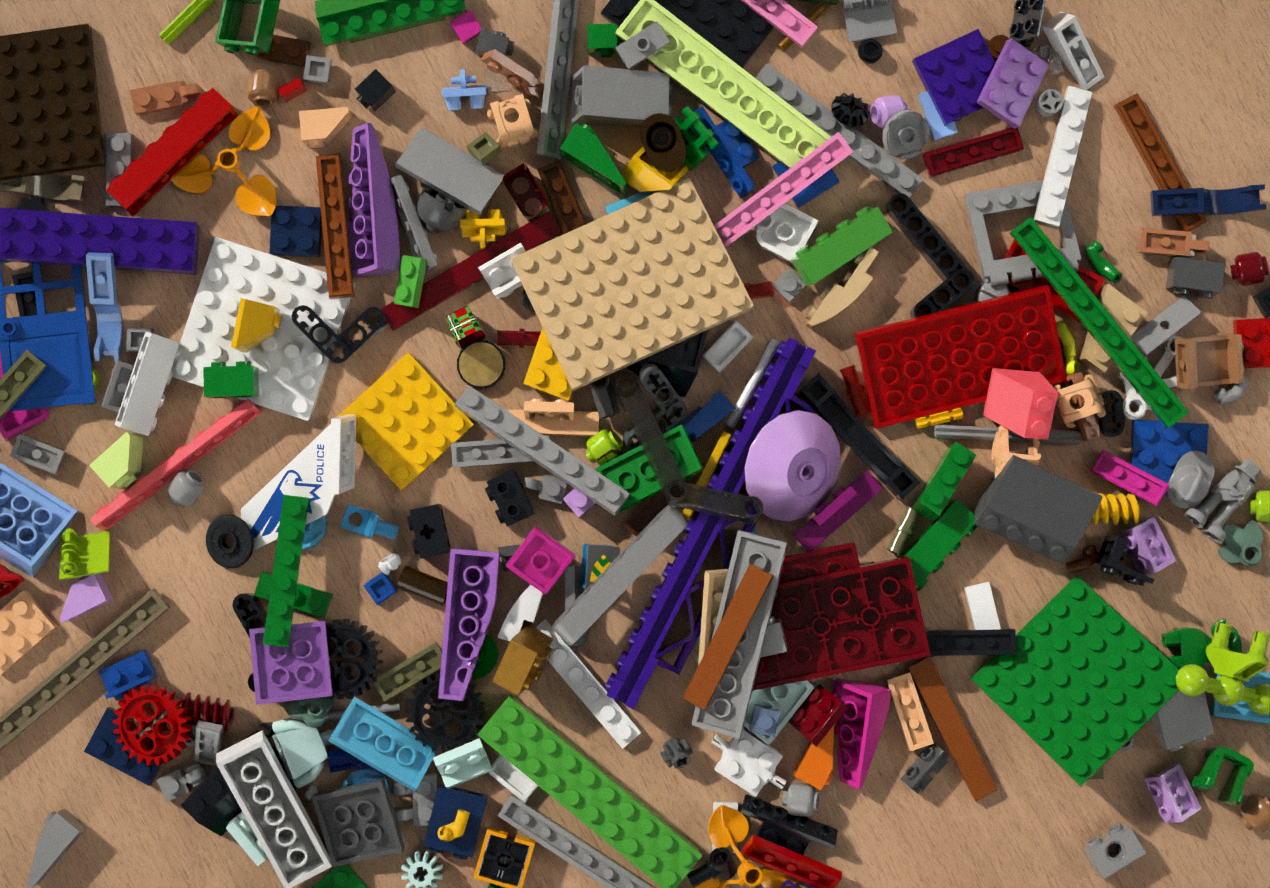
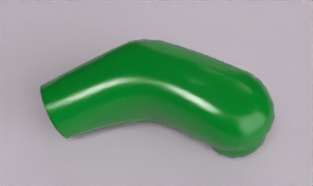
M1093 241L1090 246L1087 245L1085 248L1087 258L1099 274L1117 284L1122 278V273L1100 255L1104 247L1099 242Z

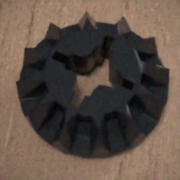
M843 92L840 96L835 97L831 105V111L836 120L848 127L864 125L870 114L867 110L868 104L862 103V97L855 98L853 93L848 96ZM849 105L852 106V109L854 110L852 115L850 108L848 107Z

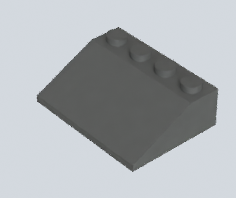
M1013 455L975 505L974 524L1063 564L1079 543L1102 500V496Z

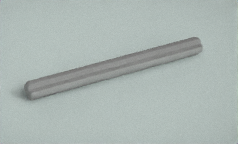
M935 425L934 437L994 441L999 427ZM1008 429V441H1029V438H1023ZM1050 430L1048 440L1040 439L1039 442L1077 445L1081 443V432Z

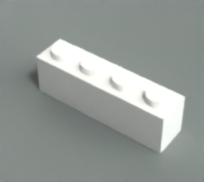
M145 332L115 422L116 426L149 436L150 431L155 429L157 424L155 416L158 408H161L164 403L165 394L163 392L165 386L172 379L173 372L171 367L173 361H177L180 355V348L178 347L180 342Z

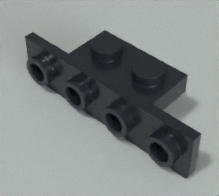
M745 795L740 813L762 821L756 836L801 855L804 854L810 840L833 849L835 848L837 829L811 820L808 817L790 815L783 807L775 806L757 797Z

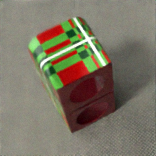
M522 163L503 176L504 185L528 222L549 210L548 200L526 164ZM518 177H523L529 182V189L524 194H517L512 188L513 181ZM530 198H537L542 204L541 211L534 215L527 213L525 210V203Z
M465 306L445 317L454 341L461 350L467 344L476 340H483L486 337L469 306Z

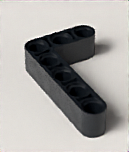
M895 194L887 203L886 211L943 281L942 284L914 305L910 312L911 319L919 317L917 314L919 307H925L929 314L944 311L971 289L974 284V277L906 194ZM901 201L905 207L904 211H896L893 208V202ZM909 220H917L920 224V230L914 231L910 229L908 225ZM930 238L935 242L936 247L934 250H929L925 247V239ZM941 257H946L950 260L951 267L949 269H945L940 265ZM957 276H962L966 279L967 285L965 288L957 286L955 282ZM942 291L948 296L947 303H940L937 300V292Z

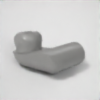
M1243 377V384H1234L1233 388L1228 391L1224 388L1217 389L1214 393V398L1222 405L1236 401L1243 396L1250 381Z

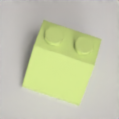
M126 432L89 466L109 488H130L138 480L137 476L142 470L143 437L140 434Z

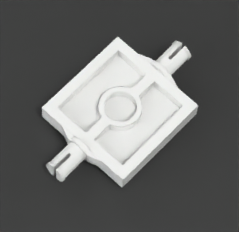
M744 728L740 739L734 737L727 742L717 734L712 739L711 744L723 750L721 759L714 770L756 797L762 787L769 781L780 789L786 784L787 780L775 774L776 766L782 759L783 754Z

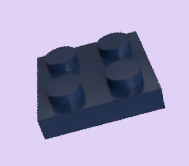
M276 205L274 213L271 215L269 254L320 257L322 226L320 207Z

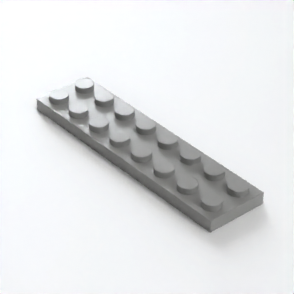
M738 530L713 636L749 564L752 563L774 576L707 709L703 710L696 706L691 725L738 739L741 738L788 542Z

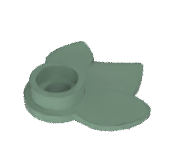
M1251 520L1243 530L1234 525H1224L1223 530L1226 533L1224 542L1226 545L1218 550L1221 558L1229 563L1240 562L1245 566L1257 565L1262 559L1260 545L1263 541V533L1260 526L1254 520ZM1248 549L1252 551V557L1249 559L1245 556V552Z
M328 696L284 703V709L290 717L303 719L306 725L312 728L322 726L327 719V712L334 707L333 697L329 698Z

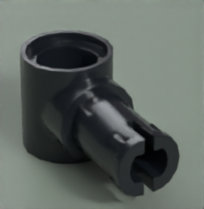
M720 847L710 853L709 860L705 861L706 864L689 872L687 877L692 887L695 888L712 878L714 880L716 878L721 880L731 879L737 873V866L730 851L727 848Z

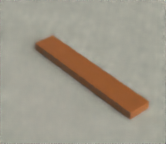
M1138 93L1114 105L1158 189H1189ZM1203 214L1173 215L1181 231L1189 232L1207 222Z
M338 153L316 156L329 299L355 297L341 155Z
M752 563L749 564L682 698L703 710L707 709L774 575Z
M930 656L908 666L907 669L911 673L912 679L974 801L997 791Z

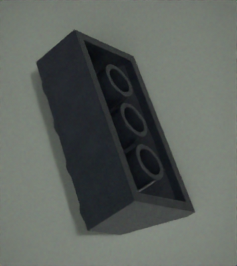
M258 731L251 733L248 737L258 733ZM271 745V747H272V749H273L275 755L277 756V758H278V760H279V762H280L282 768H283L284 771L286 772V770H285V768H284V765H283V763H282L281 757H280V755H279L278 750L275 749V748ZM219 768L180 805L197 823L219 836H223L228 831L226 829L228 823L242 812Z

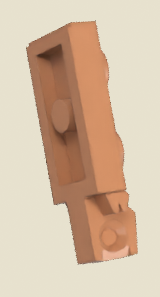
M496 49L484 53L481 61L487 64V68L490 71L504 75L510 84L525 89L526 95L535 99L541 98L544 84L534 78L533 73Z
M174 81L130 90L136 115L185 107V104L189 103V98L201 95L200 86L197 83L186 85L185 81Z
M1143 227L1140 229L1138 253L1186 258L1194 257L1195 252L1206 253V251H1209L1210 241L1196 240V234L1188 231Z
M1082 372L1066 376L1067 381L1062 382L1063 388L1084 381ZM1075 394L1070 398V405L1074 409H1080L1084 406L1085 400L1083 396ZM1094 414L1074 421L1079 426L1083 441L1101 437L1099 425L1096 423Z

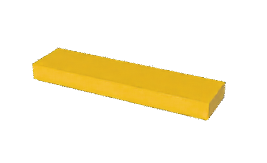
M725 431L720 435L682 511V514L688 520H690L731 438V434Z

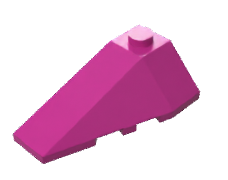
M834 679L832 694L848 707L837 721V726H834V733L838 734L839 739L837 760L840 781L857 789H862L888 715L891 690L870 682Z

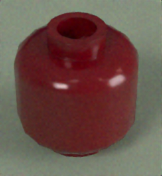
M1259 252L1237 255L1235 257V264L1230 265L1232 279H1238L1241 286L1262 283L1265 280V276L1269 275L1266 256H1261Z

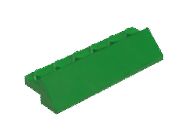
M464 0L315 1L316 19L319 23L325 47L346 41L354 43L442 21L444 17L467 12Z

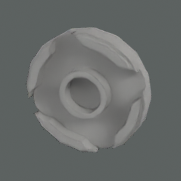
M901 110L895 113L887 121L883 130L882 141L885 149L890 155L899 159H911L922 151L923 145L929 139L930 129L928 122L920 113L913 110Z

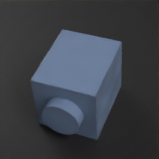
M754 704L749 730L775 737L780 711Z

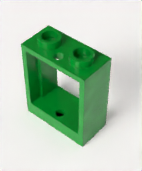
M224 0L215 43L223 46L224 51L232 54H238L239 51H244V53L258 56L259 53L269 54L280 0ZM244 3L261 5L253 42L236 41Z

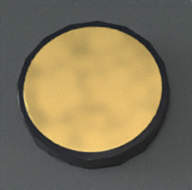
M476 340L467 344L460 351L457 358V371L460 378L468 386L470 385L476 389H488L495 386L503 378L506 360L502 351L495 344L486 340Z

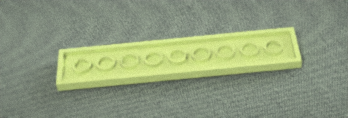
M640 0L615 32L625 42L657 21L668 37L670 44L647 59L789 169L831 138L826 132L655 0Z

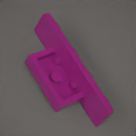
M865 471L847 488L841 486L832 494L834 499L827 505L825 502L820 504L813 511L815 515L799 528L793 536L806 551L815 549L882 490V487L868 471Z

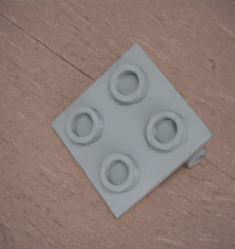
M841 0L849 42L897 34L891 0Z

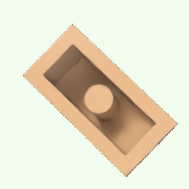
M348 107L299 111L301 140L305 145H309V148H321L324 146L323 144L331 143L352 118L351 110Z

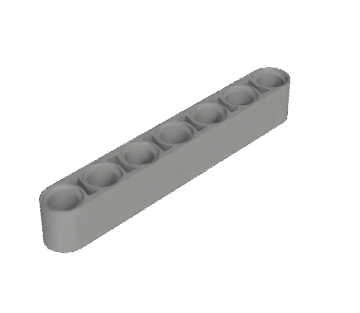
M672 503L667 505L594 581L595 584H591L567 608L551 628L568 645L574 644L684 530L689 520Z

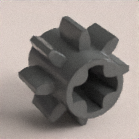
M674 737L664 743L663 749L665 751L661 752L660 755L669 768L674 766V768L679 769L685 767L690 762L689 755L693 753V750L685 738L680 741L679 738Z

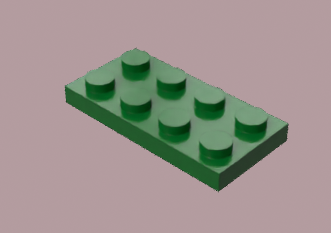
M681 424L595 468V470L630 493V497L618 511L620 513L703 471L704 468L685 426Z

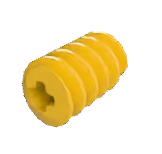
M1099 494L1102 496V500L1092 517L1094 524H1098L1099 518L1103 519L1104 525H1108L1109 518H1112L1114 525L1118 524L1119 518H1122L1124 525L1128 524L1129 518H1132L1134 525L1138 524L1140 504L1137 497L1135 498L1133 494H1127L1126 497L1124 494H1118L1116 497L1114 494H1108L1106 497L1104 494Z

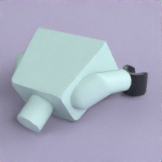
M293 718L260 724L259 727H268L269 732L265 736L273 737L288 779L294 790L296 791L297 788H301L314 781L324 767V760L328 758L325 747L332 745L328 741L333 733L332 729L319 734L317 728L307 726L304 720Z

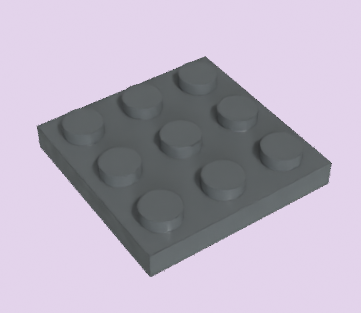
M384 778L321 792L312 796L333 867L403 852L405 849Z

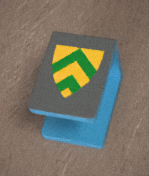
M583 544L580 587L587 589L591 584L594 585V581L618 557L620 548L610 545Z

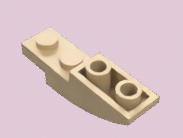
M870 247L867 252L864 251L858 255L855 260L858 266L853 273L848 271L841 281L844 287L836 282L832 287L826 286L819 297L823 301L818 308L813 306L806 316L810 320L806 325L808 328L821 325L834 318L859 297L873 279V277L865 272L879 253L878 251Z

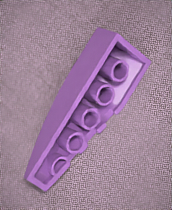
M366 123L353 128L350 160L354 162V168L351 174H349L348 184H352L351 199L347 198L346 208H350L348 233L353 278L388 275L400 271L401 266L398 219L389 172L372 123Z
M461 548L450 550L439 699L463 701L496 605L500 561L499 552Z

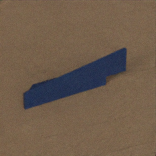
M718 391L703 408L699 406L670 430L681 424L684 425L693 443L736 408L721 391Z

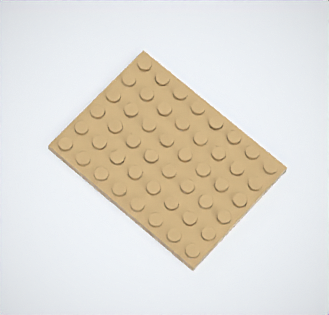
M690 178L675 184L670 190H661L510 258L572 391L754 309V305Z

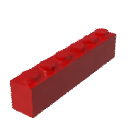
M213 87L208 92H204L198 98V102L191 108L186 109L174 125L168 126L156 142L149 144L145 152L138 159L129 163L127 170L123 174L115 177L110 182L106 191L134 217L238 116L234 107Z

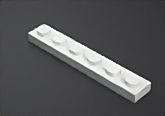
M1068 86L1066 89L1034 216L1036 224L1053 229H1058L1060 226L1092 95L1090 91Z
M545 619L535 629L553 638L550 646L553 648V651L548 661L623 749L641 734L640 729L618 703L607 696V690Z

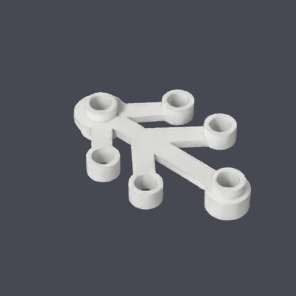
M1174 336L1165 343V352L1154 367V370L1160 377L1175 356V351H1172L1170 348L1171 343H1175V339L1182 337ZM1119 370L1118 376L1124 382L1127 397L1123 401L1124 416L1131 420L1140 419L1150 407L1136 393L1134 387ZM1176 375L1172 378L1162 379L1169 388H1177ZM1131 403L1137 405L1136 412L1130 410Z

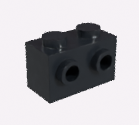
M514 469L486 481L489 487L485 488V491L490 501L495 500L499 508L495 510V513L501 524L505 523L509 527L535 515Z

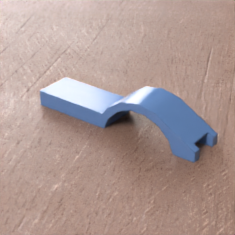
M88 252L86 254L89 300L90 304L95 308L97 316L94 359L95 361H100L102 355L114 356V362L116 360L120 361L123 318L121 307L117 301L113 253Z

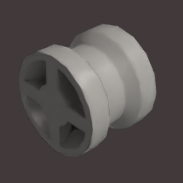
M1054 89L1044 91L1035 103L1037 113L1043 117L1054 116L1063 106L1062 94Z

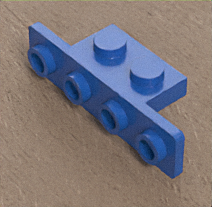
M701 106L695 112H698L702 117L701 121L707 129L711 128L715 133V139L719 142V145L713 150L707 143L705 146L717 162L720 170L723 171L734 191L742 199L755 188L744 167L754 163L759 159V156L744 133L727 120L715 125L704 107Z

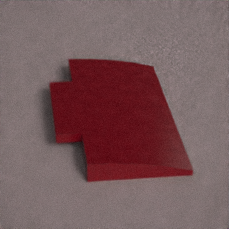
M855 541L786 555L771 616H774L775 619L781 618L788 648L787 652L760 658L754 682L755 685L752 691L931 656L910 557L905 556L860 566Z

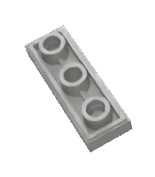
M1184 295L1134 333L1130 340L1146 358L1198 318L1201 311Z

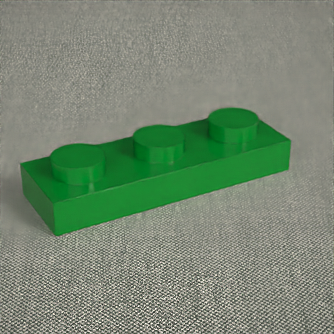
M264 571L261 572L254 593L255 596L269 600L272 574ZM298 583L294 608L325 618L333 594Z

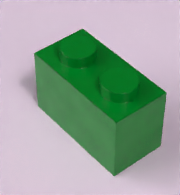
M239 361L236 362V366H226V362H212L211 367H203L204 397L209 399L259 397L258 367L251 366V362Z

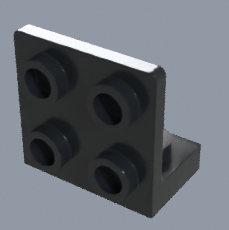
M1105 536L1099 550V558L1095 562V564L1101 566L1100 571L1113 576L1123 575L1124 581L1136 586H1144L1145 583L1153 584L1155 579L1118 564L1119 560L1122 561L1127 553L1128 547H1126V543L1128 540L1119 536Z

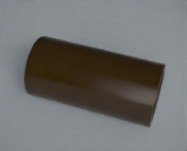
M405 566L400 575L397 589L417 597L420 596L424 600L443 607L447 598L448 582Z

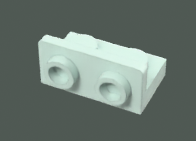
M480 738L433 758L445 787L448 789L492 771L491 763Z
M240 812L228 823L226 829L254 863L259 866L266 860L267 855L244 813Z

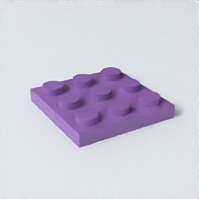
M326 621L292 624L289 647L263 645L265 628L249 629L256 705L333 696Z

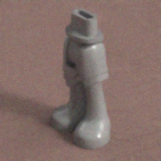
M1245 459L1240 466L1236 465L1233 471L1229 472L1208 492L1212 494L1198 508H1189L1184 514L1185 518L1194 527L1202 528L1200 532L1206 537L1222 544L1226 539V533L1222 529L1225 522L1239 506L1246 502L1253 491L1254 484L1257 483L1256 477L1261 473V469L1249 459ZM1220 501H1226L1214 517L1207 522L1208 516Z

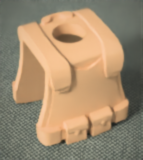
M523 94L502 102L490 103L491 109L487 111L488 119H495L499 132L496 142L500 145L501 149L516 147L518 143L523 145L530 142V140L538 138L539 130L533 127L527 109L531 107L530 101L524 99ZM515 112L519 113V118L515 122H508L504 118V115Z
M1091 374L1085 375L1084 381L1062 388L1061 384L1054 387L1058 392L1057 406L1060 407V414L1068 428L1075 427L1074 421L1097 414L1101 418L1106 415V410L1103 406L1105 405L1102 395H1099L1100 388L1095 383L1094 377ZM1075 394L1083 396L1085 400L1084 406L1080 409H1074L1070 405V398Z
M1001 425L998 432H996L992 446L991 461L993 465H996L995 478L1013 455L1039 465L1041 454L1037 452L1040 439L1029 438L1025 454L1010 453L1008 429Z

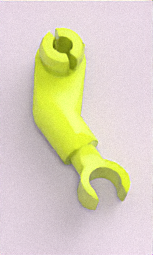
M1057 322L1058 336L1063 345L1064 357H1066L1067 361L1065 375L1075 374L1080 370V365L1074 358L1076 357L1075 340L1066 324Z

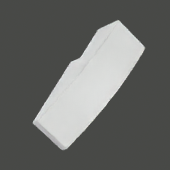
M530 585L520 595L505 618L498 638L511 641L522 630L525 620L535 622L543 597L541 591Z

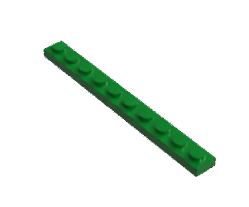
M1030 217L1011 231L1010 235L1163 425L1168 429L1189 413L1036 222Z

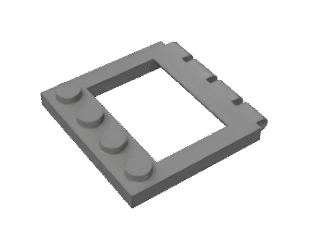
M1043 180L968 193L964 196L983 280L988 279L991 287L1008 284V275H1010L1012 283L1032 280V271H1034L1036 278L1044 277L1027 255L994 260L983 215L989 213L1005 212L1037 205ZM1066 198L1060 226L1058 227L1063 248L1057 250L1074 271L1077 272L1079 270L1078 263H1080L1082 258Z

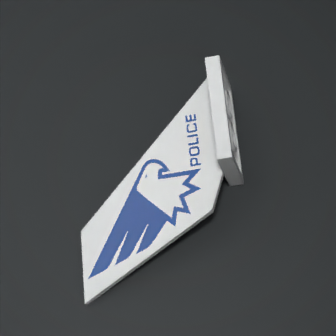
M346 414L332 418L331 424L241 508V519L247 523L253 534V551L278 538L283 495L309 498L306 518L307 525L328 514L336 494H341L354 488L356 415Z

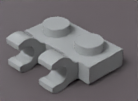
M425 774L415 791L400 783H395L394 796L412 794L413 807L396 808L395 816L397 821L413 819L414 826L429 825L438 789L437 774Z

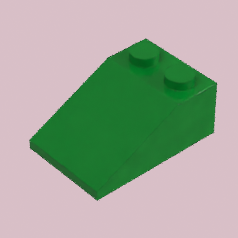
M575 123L560 147L562 158L624 196L627 192L626 182L599 138L595 135L596 131L586 124L580 126Z

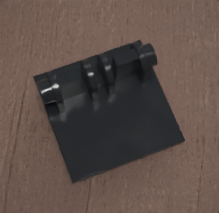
M1017 0L1015 2L1013 23L1009 30L1010 39L1021 42V45L1024 47H1030L1031 43L1034 42V38L1039 37L1046 0Z

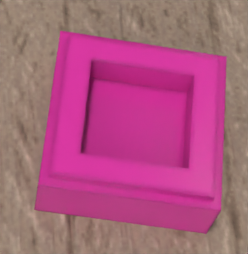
M471 10L450 22L451 27L463 45L480 34L481 26Z

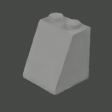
M1179 691L1150 719L1160 747L1170 751L1180 750L1184 748V743L1193 741V743L1202 742L1208 739L1207 735L1214 733L1205 692L1200 696H1187Z

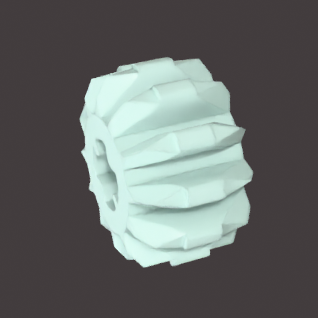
M416 851L414 853L415 859L410 855L406 858L408 864L401 866L403 871L408 872L403 874L401 879L410 880L406 888H411L412 885H415V888H430L429 885L432 888L438 887L436 880H442L443 875L437 871L442 870L443 865L434 864L438 860L437 855L430 860V851H426L423 857L419 851ZM420 867H423V871L424 869L427 870L424 877H421L422 874H417Z

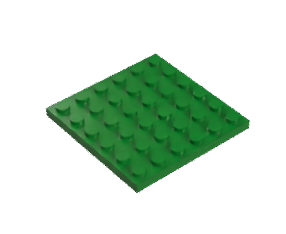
M1077 575L1016 634V655L993 656L971 678L1080 787L1102 768L1179 692L1176 685V674L1179 669Z

